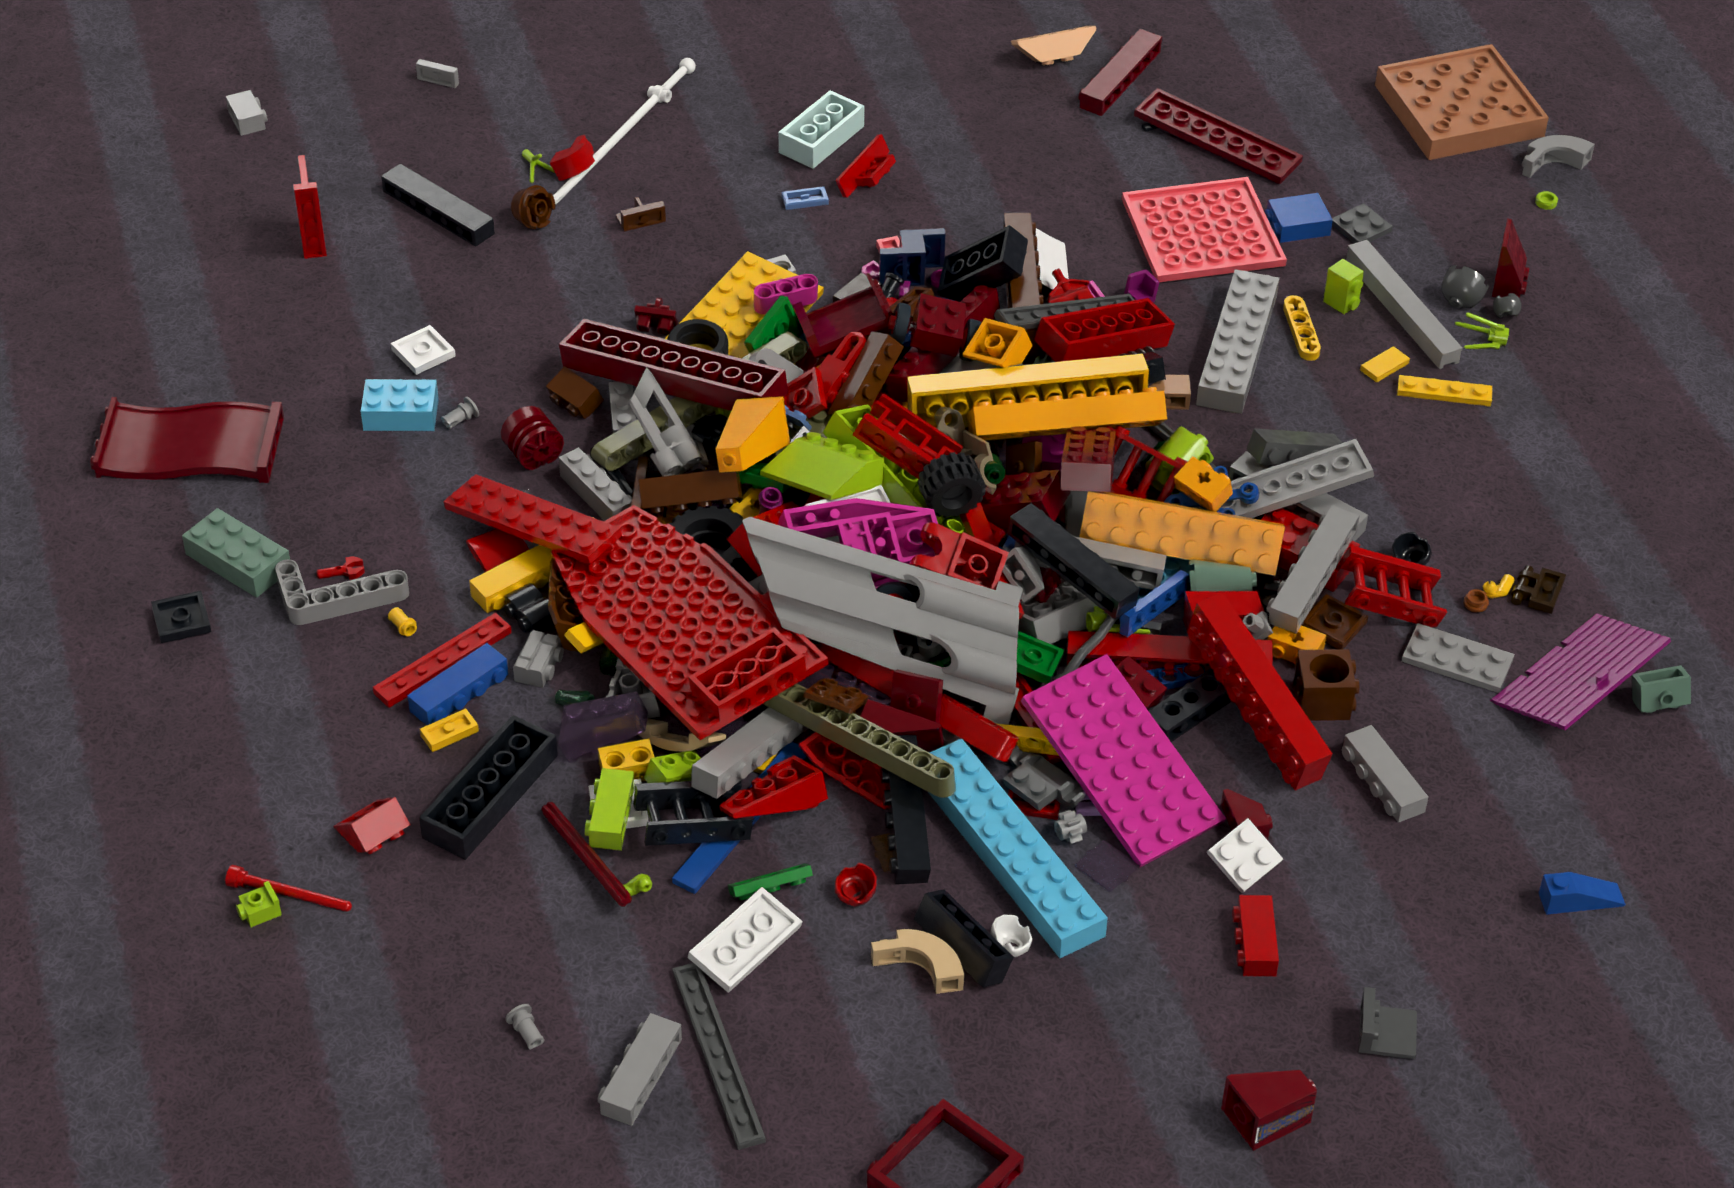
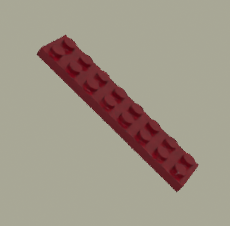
M1159 88L1152 92L1134 111L1135 117L1278 184H1281L1302 162L1303 155Z

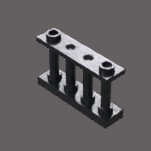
M691 781L636 784L633 801L635 811H647L650 822H647L645 846L750 840L753 816L735 819L731 816L714 818L710 808L720 807L719 805L741 790V781L719 798H714L691 787ZM684 808H700L703 819H687ZM673 809L676 820L661 821L658 810Z

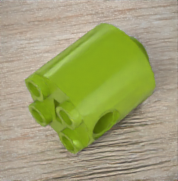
M1182 426L1178 427L1157 450L1174 460L1177 456L1186 461H1189L1194 456L1199 461L1205 460L1209 464L1214 460L1207 447L1208 440L1202 434L1195 435ZM1153 455V456L1147 461V463L1145 464V470H1146V471H1147V469H1148V467H1149V465H1150V463H1151V461H1152L1154 455ZM1162 461L1151 483L1155 489L1160 492L1162 491L1174 466ZM1176 485L1171 495L1179 494L1181 492L1178 489H1176Z

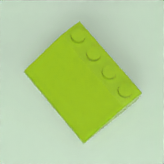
M809 432L806 436L796 438L760 471V475L820 497L834 500L870 490L879 485L882 486L884 458L874 455L873 451L856 449L855 445L838 443L839 440L824 438L821 437L820 433Z

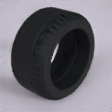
M692 319L681 322L670 331L667 340L686 345L704 344L712 347L713 350L711 351L728 355V338L725 331L716 323L708 320Z

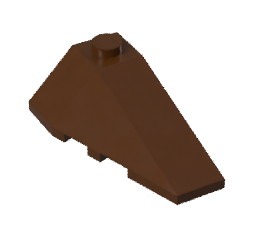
M552 558L550 561L548 609L563 648L579 652L564 634L568 629L584 621Z

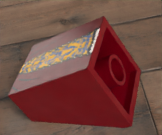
M1301 1070L1230 1074L1226 1076L1221 1109L1254 1151L1311 1123L1317 1089L1314 1082L1310 1078L1307 1079Z

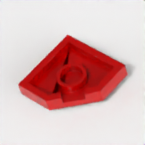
M813 367L787 383L788 394L784 397V404L790 411L798 410L806 415L807 419H810L827 408L822 374L818 368Z

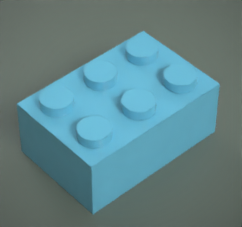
M366 379L361 406L363 431H435L438 407L437 381L426 379Z

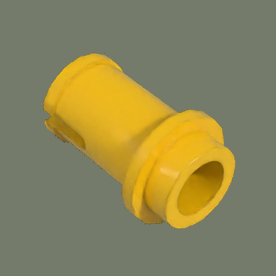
M396 607L389 612L388 619L395 624L401 635L411 636L416 632V621L413 618H409L402 609Z

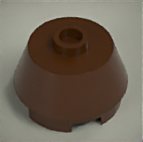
M533 185L515 193L511 202V211L516 220L529 229L543 228L551 222L548 219L551 216V211L555 210V199L552 193H548L545 188L539 185Z

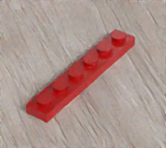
M492 614L373 686L374 695L388 708L392 707L485 643L491 646L511 634V626L498 614Z

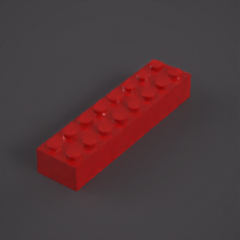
M1222 592L1197 602L1187 629L1188 636L1201 651L1203 660L1208 662L1213 669L1216 679L1226 688L1230 700L1235 702L1240 709L1244 721L1249 723L1254 730L1256 739L1268 751L1270 760L1276 763L1282 772L1284 781L1290 784L1294 790H1298L1321 780L1333 753L1224 593Z

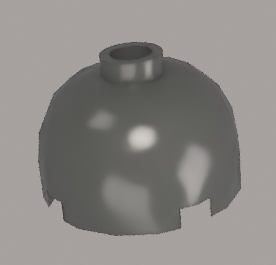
M1453 265L1448 268L1441 284L1444 297L1454 308H1471L1479 304L1489 288L1488 284H1484L1485 278L1469 267L1463 266L1461 270L1455 269L1457 265Z

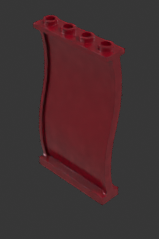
M112 397L110 405L105 408V422L100 425V439H96V453L91 456V469L95 470L96 478H101L104 475L123 479L160 480L198 474H226L255 478L259 480V483H269L284 421L282 402H272L271 406L246 402H210L181 407L155 408L119 403L117 397Z

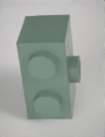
M1681 665L1632 674V700L1641 713H1652L1659 709L1679 708L1682 705L1691 704V677Z

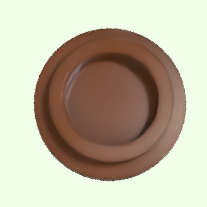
M1474 589L1465 595L1463 604L1472 612H1483L1488 608L1489 600L1485 592Z

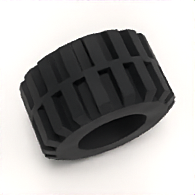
M952 452L949 455H940L939 458L931 460L930 464H926L923 467L924 471L919 474L918 485L927 508L934 509L935 515L938 517L942 515L944 518H949L950 516L959 517L960 514H966L970 509L976 508L977 503H981L983 500L982 496L986 493V485L975 460L969 455L965 456V453L956 454Z

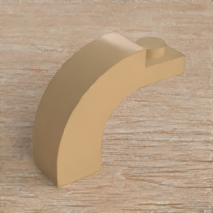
M901 929L897 930L896 939L871 942L873 966L902 962L914 963L923 967L930 974L936 994L963 990L964 973L961 962L955 951L942 939L919 930Z

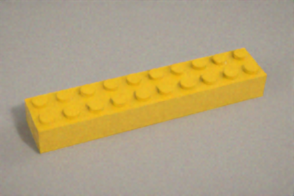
M1143 354L910 376L907 377L908 410L937 428L934 420L936 411L941 407H948L960 412L964 426L968 427L967 413L979 402H991V405H997L1003 400H1014L1015 403L1024 402L1026 398H1038L1039 401L1048 400L1050 396L1061 395L1062 399L1072 398L1071 395L1085 393L1086 397L1095 396L1097 392L1109 391L1110 395L1119 394L1121 390L1132 389L1133 393L1142 392V389L1148 388L1149 369ZM948 413L945 417L946 425L952 420L951 413Z

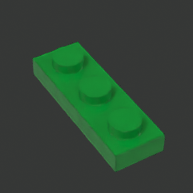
M803 863L728 884V889L731 896L739 897V900H745L754 895V892H757L761 887L767 892H774L781 889V884L790 882V885L794 886L805 883L806 877L813 876L811 865Z

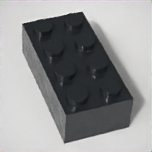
M1009 225L945 256L938 293L946 299L961 302L976 286L985 285L990 288H996L1013 279H1017L1023 272L1028 239Z

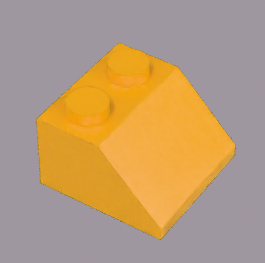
M984 318L963 352V357L1000 367H1008L1022 364L1033 345L1025 328Z

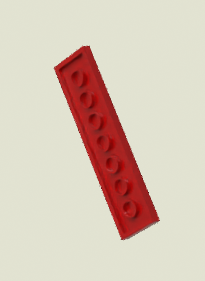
M477 474L443 501L446 510L591 564L622 536L621 529L617 526Z

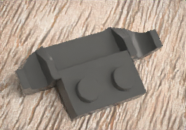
M1017 745L1015 746L1009 761L1016 769L1003 778L1004 786L1038 811L1054 799L1069 809L1075 808L1079 802L1085 799V794L1078 781H1075L1051 764L1044 756L1023 752Z

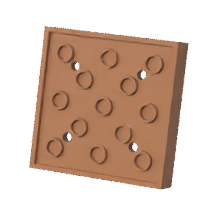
M1492 44L1378 66L1375 82L1376 88L1428 160L1545 137L1549 117Z

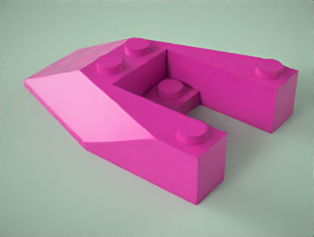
M853 498L785 509L778 521L779 526L819 538L838 536L840 544L909 564L910 560L919 554L930 557L935 556L932 547L924 543L920 538L924 524L929 522L938 524L934 509ZM870 572L876 589L887 582H900Z

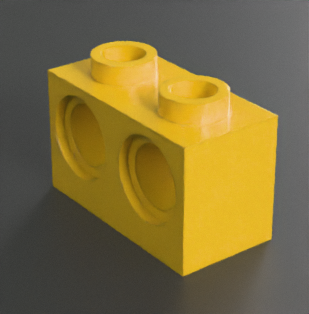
M649 738L598 748V760L601 771L602 768L634 771V779H641V782L646 781L644 779L650 759L654 758Z

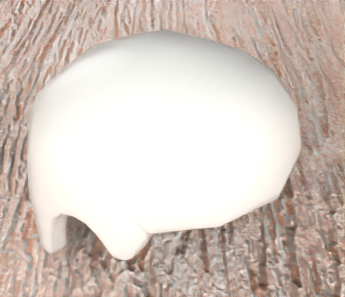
M1002 915L995 918L990 934L1014 957L1026 953L1032 944L1029 926H1021L1017 916ZM1010 942L1017 944L1018 947L1012 946Z

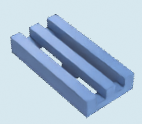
M824 187L781 192L786 210L829 204Z

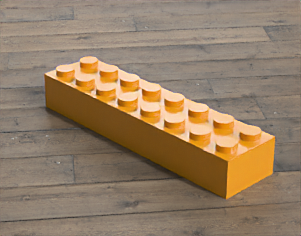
M1156 387L1144 388L1142 392L1133 393L1132 389L1121 390L1119 394L1110 395L1109 391L1097 392L1095 396L1086 397L1085 393L1071 395L1072 398L1062 399V396L1058 395L1050 396L1048 400L1039 401L1038 398H1026L1024 402L1015 403L1014 400H1003L997 405H991V402H979L967 413L968 430L975 436L987 441L1066 434L1067 429L1076 426L1085 427L1086 430H1096L1099 427H1107V425L1116 428L1117 425L1124 428L1158 426L1167 420L1164 391H1157Z
M1088 491L1079 537L1187 560L1195 559L1251 567L1252 572L1275 576L1285 526L1280 523L1110 492Z

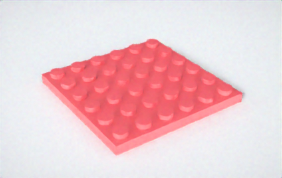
M1248 177L1122 192L1123 204L1152 273L1159 282L1234 273L1235 269L1252 271L1286 266L1287 259Z

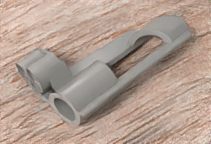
M646 367L629 404L656 451L650 457L662 477L688 474L704 457L652 372ZM652 393L668 417V429L662 433L646 409Z

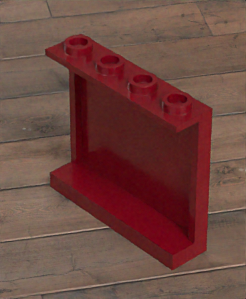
M869 273L866 276L871 287L807 314L802 302L793 305L814 358L838 348L850 332H860L865 337L870 335L871 332H877L888 327L889 317L893 315L892 310L877 279L872 280Z

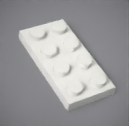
M761 887L689 951L687 958L729 993L801 927L803 921Z

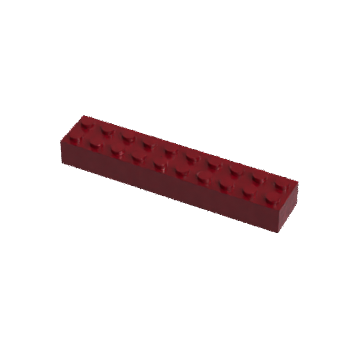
M583 319L559 343L563 367L636 387L647 367L652 372L664 394L732 411L737 399L782 396L784 398L788 394L785 369L588 319Z

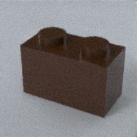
M565 366L546 386L551 394L549 396L551 401L557 406L561 404L566 406L565 409L574 417L579 415L586 419L604 401L595 386Z

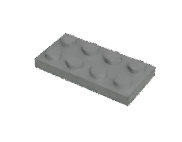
M1417 623L1401 662L1499 693L1515 654Z

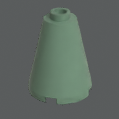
M1195 559L1189 560V565H1194V570L1190 571L1191 591H1253L1252 587H1257L1256 572H1251V567Z

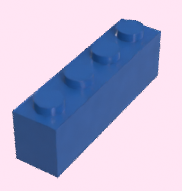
M485 643L407 695L409 711L427 726L447 717L456 709H462L468 701L476 696L483 695L487 688L495 683H501L508 675L507 658L488 643Z

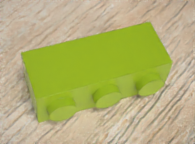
M602 768L600 779H595L594 794H596V799H591L589 815H592L591 820H586L585 836H589L590 847L622 851L634 793V771Z

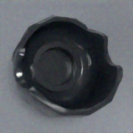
M1416 532L1402 533L1394 540L1392 545L1394 557L1409 561L1411 558V562L1426 565L1432 555L1427 539L1420 538Z

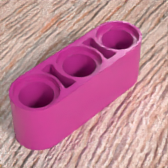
M802 274L757 285L754 289V310L759 314L765 315L780 296L788 297L792 307L799 302H802L803 306L812 304L817 300L818 279L812 274Z

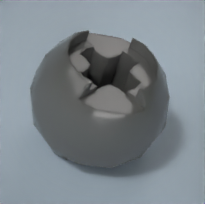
M1509 293V296L1500 297L1499 295L1495 298L1493 310L1498 318L1501 319L1502 316L1515 315V317L1519 315L1522 303L1516 294Z

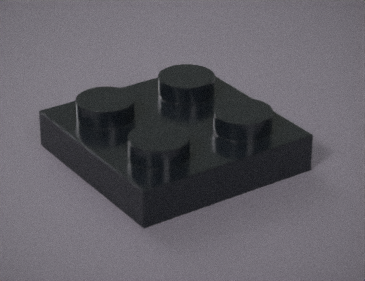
M201 591L151 601L161 643L211 632Z

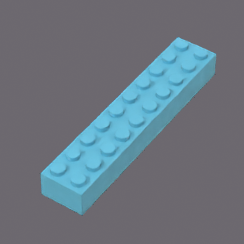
M961 738L930 752L953 766L956 791L953 795L946 798H940L930 792L928 793L1057 956L1062 958L1106 937L1108 917Z

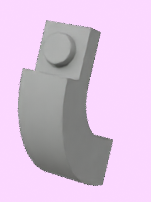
M1552 135L1539 138L1528 145L1527 154L1522 162V167H1524L1522 175L1530 178L1542 165L1551 162L1565 163L1582 170L1592 159L1595 144L1567 135Z

